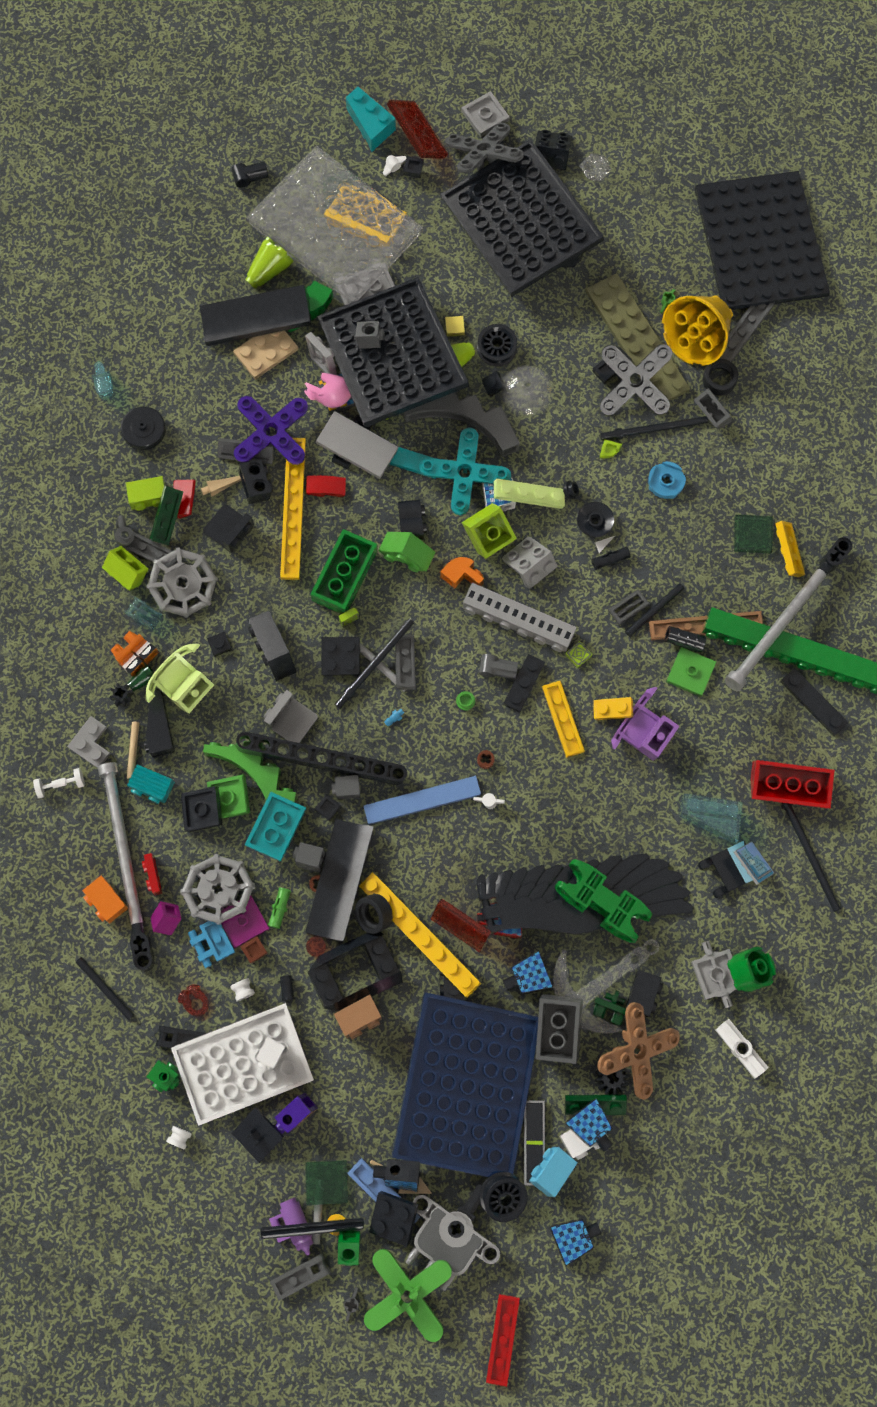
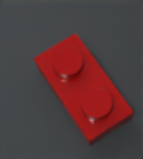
M152 853L145 854V861H142L144 872H147L149 880H146L148 891H152L155 896L163 894L155 857Z

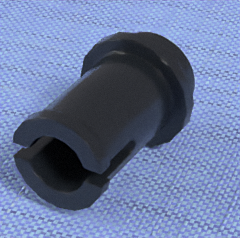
M292 975L281 976L280 981H278L281 984L282 1001L295 999Z

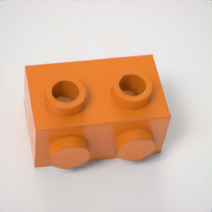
M102 875L82 890L86 895L83 898L90 907L92 905L96 907L98 911L95 913L102 922L106 920L108 923H111L128 909L127 905Z

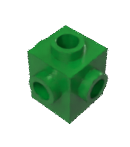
M158 1060L146 1077L154 1082L152 1086L162 1093L163 1090L167 1092L171 1089L174 1090L180 1083L178 1078L181 1075L177 1072L178 1067L171 1062L165 1064L163 1061ZM165 1074H167L166 1080L163 1079V1076Z

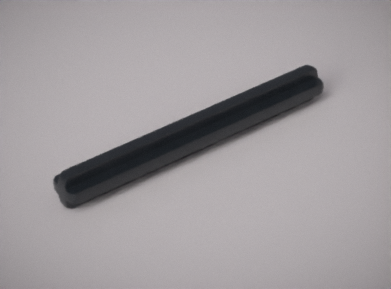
M363 1218L262 1227L260 1229L261 1239L362 1230L364 1229Z

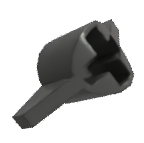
M355 1287L353 1296L348 1297L344 1303V1308L348 1312L345 1320L347 1322L349 1321L350 1314L357 1311L359 1307V1301L356 1298L358 1287Z

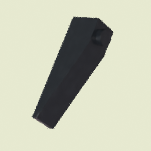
M157 686L154 691L155 697L150 701L146 728L147 741L144 742L145 751L152 758L175 752L163 692Z

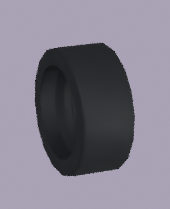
M720 358L705 368L702 379L703 385L706 390L709 388L713 395H727L733 391L739 377L738 369L731 361ZM714 369H724L731 375V381L728 385H717L710 379V373Z
M380 894L368 895L360 899L356 904L355 916L357 922L367 933H379L391 925L393 919L391 906ZM369 904L376 909L379 923L375 922L371 917Z

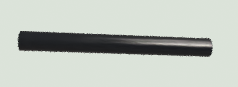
M679 583L630 626L625 633L629 637L632 636L685 589L684 586Z
M80 957L76 964L128 1021L134 1017L129 1008L88 963Z

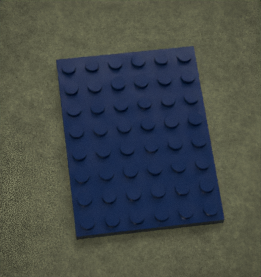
M425 992L423 994L391 1157L407 1161H419L421 1164L490 1177L498 1172L513 1174L537 1045L538 1017Z

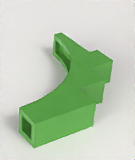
M244 741L243 746H248L250 741ZM210 742V745L204 744L203 752L205 756L222 759L246 772L257 783L266 800L270 792H273L296 803L297 794L293 792V789L282 788L281 791L279 790L281 770L276 764L266 763L265 766H262L263 757L242 753L235 744H230L229 747L221 746L220 743ZM263 743L259 744V748L261 750L265 749Z

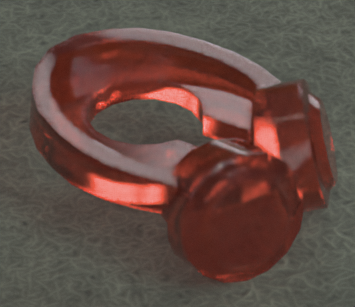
M189 985L178 996V1003L183 1004L185 1010L193 1016H202L209 1008L208 999L200 990V985ZM193 994L196 999L202 1000L203 1006L200 1010L192 1009V1001L189 999V995Z

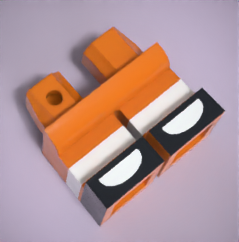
M129 631L123 638L128 645L123 649L119 644H116L111 649V652L118 664L133 677L141 666L147 665L159 652L155 646L146 641L140 634L136 635Z

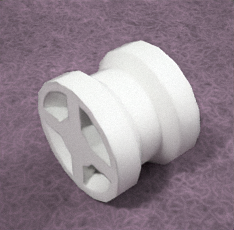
M249 978L230 986L231 990L236 994L235 999L237 1002L255 994L254 990L250 988Z
M173 1126L172 1135L168 1137L166 1142L186 1149V1141L192 1134Z

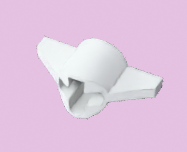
M389 155L386 158L383 175L386 177L391 172L397 171L401 164L406 161V156L395 157Z
M490 793L485 794L483 798L474 797L473 799L474 801L482 802L488 809L495 808L497 804L505 803V800L496 799Z

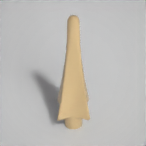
M240 476L206 481L207 486L201 488V492L203 495L210 493L212 497L240 482L241 478Z

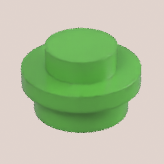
M468 691L461 692L456 698V704L461 710H470L475 705V697Z

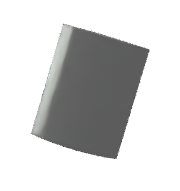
M709 388L694 399L716 429L723 428L733 421Z

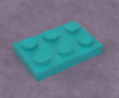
M270 792L245 846L281 862L305 814L306 807Z

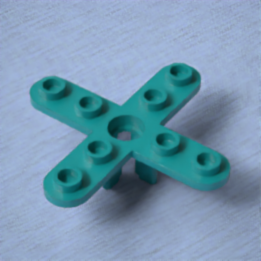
M466 428L460 434L457 461L424 458L419 462V471L424 476L454 479L451 510L456 515H464L468 512L473 482L494 484L496 479L509 481L511 479V472L506 467L475 463L479 436L478 432L473 428ZM463 469V473L467 474L468 469L470 471V475L466 478L461 477L459 475V471Z

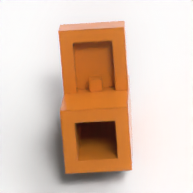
M455 558L440 572V577L454 589L464 578L471 584L474 583L479 586L484 584L482 573L477 569L473 570L474 561L470 558Z

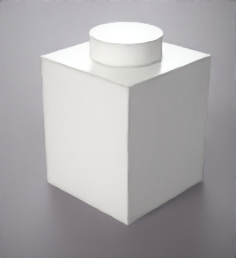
M267 1037L256 1057V1060L259 1061L258 1065L266 1070H269L270 1067L274 1069L286 1046Z

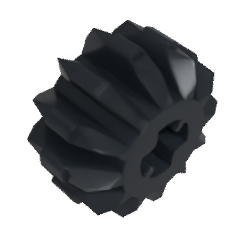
M626 1068L614 1072V1077L617 1081L612 1082V1084L609 1083L610 1079L607 1078V1075L596 1070L595 1073L600 1075L601 1078H596L595 1082H602L598 1089L601 1090L606 1087L605 1095L609 1094L610 1089L612 1090V1095H617L616 1088L619 1092L623 1093L624 1089L621 1084L624 1086L629 1085L628 1082L623 1081V1078H629V1074H622Z

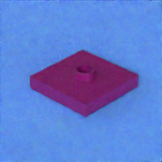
M251 895L244 914L240 913L221 923L234 949L269 930ZM228 906L227 908L221 910V912L224 913L234 908V906Z

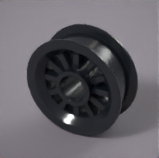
M492 324L480 332L477 352L483 362L491 366H504L515 357L517 337L511 328L502 324ZM498 343L501 346L495 347L494 344Z
M498 1172L485 1180L480 1189L479 1199L482 1208L493 1220L509 1222L522 1214L527 1205L528 1194L525 1186L515 1175L509 1172Z

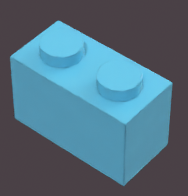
M551 1147L544 1153L541 1164L533 1169L529 1182L546 1196L556 1197L578 1162L561 1148Z

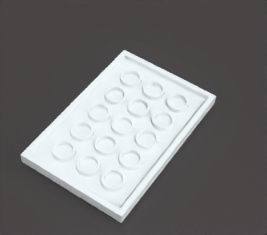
M286 1003L171 1048L198 1126L314 1080ZM267 1037L286 1046L274 1069L270 1067L269 1070L259 1066V1061L256 1060Z

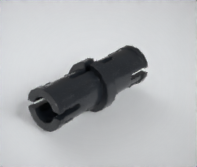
M626 546L613 552L608 551L606 554L591 560L594 569L597 570L608 565L613 566L616 562L628 559L631 556Z

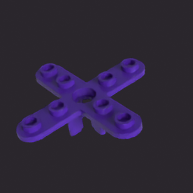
M243 396L238 400V410L257 429L235 448L234 457L238 462L250 461L270 443L289 463L298 465L304 461V450L285 431L306 414L308 404L303 398L293 399L273 417L250 396ZM271 427L275 428L276 435L268 436Z

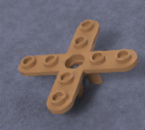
M633 1002L628 1005L625 1011L627 1031H622L624 1041L629 1044L613 1048V1051L602 1055L598 1060V1070L604 1075H609L632 1066L635 1095L645 1100L651 1096L653 1091L650 1058L675 1048L679 1043L680 1035L676 1029L668 1028L647 1037L643 1006ZM635 1048L640 1049L638 1054L634 1053Z

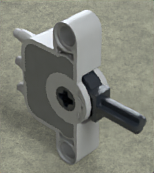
M481 1184L476 1186L464 1206H459L457 1211L448 1212L426 1195H418L414 1198L413 1203H416L420 1198L426 1199L428 1207L425 1210H417V1213L425 1221L416 1233L414 1239L415 1246L408 1255L406 1264L410 1266L420 1253L430 1259L426 1268L437 1260L447 1261L452 1267V1274L445 1283L440 1285V1288L444 1291L451 1284L455 1276L463 1274L468 1269L475 1256L488 1264H494L500 1258L498 1247L473 1230L472 1222L475 1218L473 1214L480 1205L479 1194L482 1187ZM459 1223L461 1233L456 1232L452 1234L451 1225L456 1226ZM487 1248H494L496 1250L494 1259H487L485 1257V1250Z

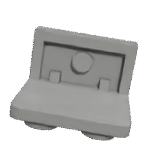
M532 537L525 538L502 558L504 563L520 574L524 585L529 590L558 567L552 552Z
M286 690L284 694L280 693L275 700V706L267 710L264 715V723L266 727L285 740L300 743L317 721L318 716L295 700L293 694Z

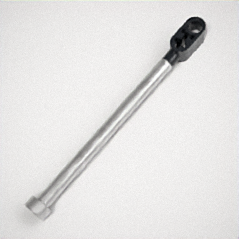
M841 537L830 547L820 560L819 568L740 667L727 675L725 683L731 689L740 691L746 684L745 678L828 573L834 571L852 550L853 544L850 539Z
M115 762L104 763L98 766L99 777L104 778L133 935L130 938L133 962L137 969L148 972L154 967L155 960L151 940L145 935L115 777L119 773L118 766ZM139 938L145 940V942L142 943V949L147 952H142L141 947L136 944L137 942H139ZM143 957H148V965L141 967L140 960Z

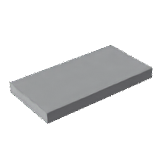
M335 411L316 440V444L379 479L398 450V446Z

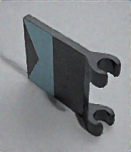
M744 841L698 863L700 870L714 865L724 886L712 892L715 898L753 881L734 854V851L746 845Z

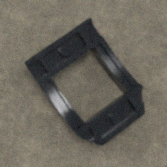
M382 932L363 934L318 956L307 973L324 1009L342 1010L368 995L373 997L403 983L402 972H399ZM364 946L380 981L342 998L327 963Z

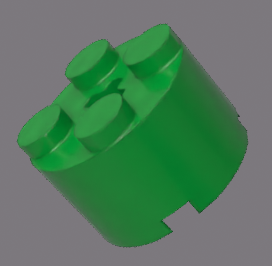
M750 948L735 954L728 960L727 965L734 981V986L738 991L752 992L773 983L772 978L776 975L775 964L769 953L765 954L762 951L763 948Z

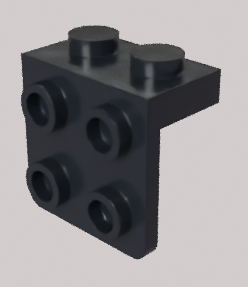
M538 131L535 146L553 169H567L572 136L564 132Z
M224 504L204 527L203 532L232 553L241 544L243 538L252 531L254 522L247 513L242 516L233 508Z

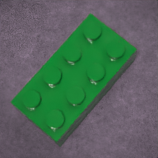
M343 529L310 594L312 601L340 614L348 611L378 552L377 543Z

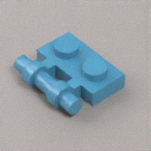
M208 921L199 926L202 934L197 935L195 930L188 932L191 939L189 942L192 947H195L199 955L197 958L199 962L203 963L205 969L212 966L209 958L213 955L216 961L219 962L236 953L222 925ZM204 940L207 941L210 947L208 951H205L201 943Z

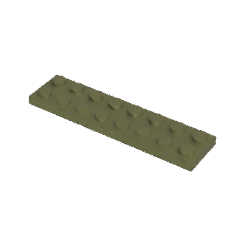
M617 273L586 288L585 292L619 346L632 359L631 362L635 366L656 346L662 344ZM672 359L649 379L669 401L690 390V387Z

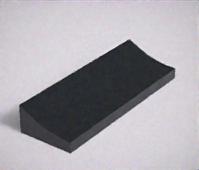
M305 285L199 306L206 346L312 325L309 294Z
M335 819L305 934L344 943L374 826Z

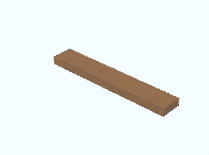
M761 611L733 613L734 615L763 624ZM707 616L649 621L651 640L664 639L669 626L705 636L706 634L702 633Z

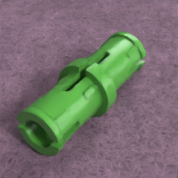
M279 887L275 904H272L273 910L268 926L280 929L284 913L288 909L286 906L291 890Z

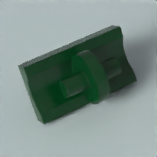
M615 990L614 995L606 992L604 998L611 1000V1002L596 997L593 1002L595 1005L593 1016L603 1019L606 1010L614 1012L610 1023L621 1026L625 1020L626 1008L616 1005V1003L623 1005L625 1002L624 999L618 997L620 991Z

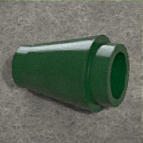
M148 665L141 666L127 684L135 692L148 684L154 671Z

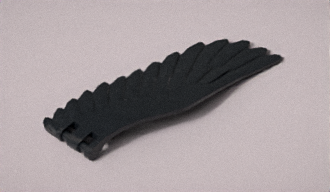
M645 853L631 855L624 860L619 855L610 856L602 863L596 859L586 862L607 876L602 884L617 896L624 890L628 891L648 907L652 917L693 912V906L684 901V898L690 895V891L687 888L678 886V882L683 879V875L677 871L668 870L669 862L649 859L648 854ZM557 864L548 869H545L544 865H539L530 871H527L526 867H522L514 873L511 870L504 871L500 875L494 872L487 878L484 874H481L476 881L479 901H482L483 906L481 908L483 920L487 924V928H485L486 934L507 929L526 928L578 935L603 929L600 924L605 917L589 906L586 910L580 912L566 902L556 891L555 885L558 881H563L567 884L577 883V878L573 874L574 871L571 870L569 865L563 867ZM495 898L496 905L490 906L489 900ZM500 917L501 924L495 925L494 919Z

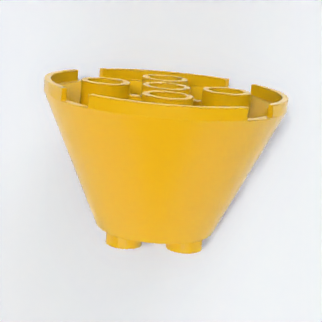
M716 295L712 297H679L667 306L662 317L665 341L677 357L693 365L696 363L702 364V366L712 364L726 350L733 312Z

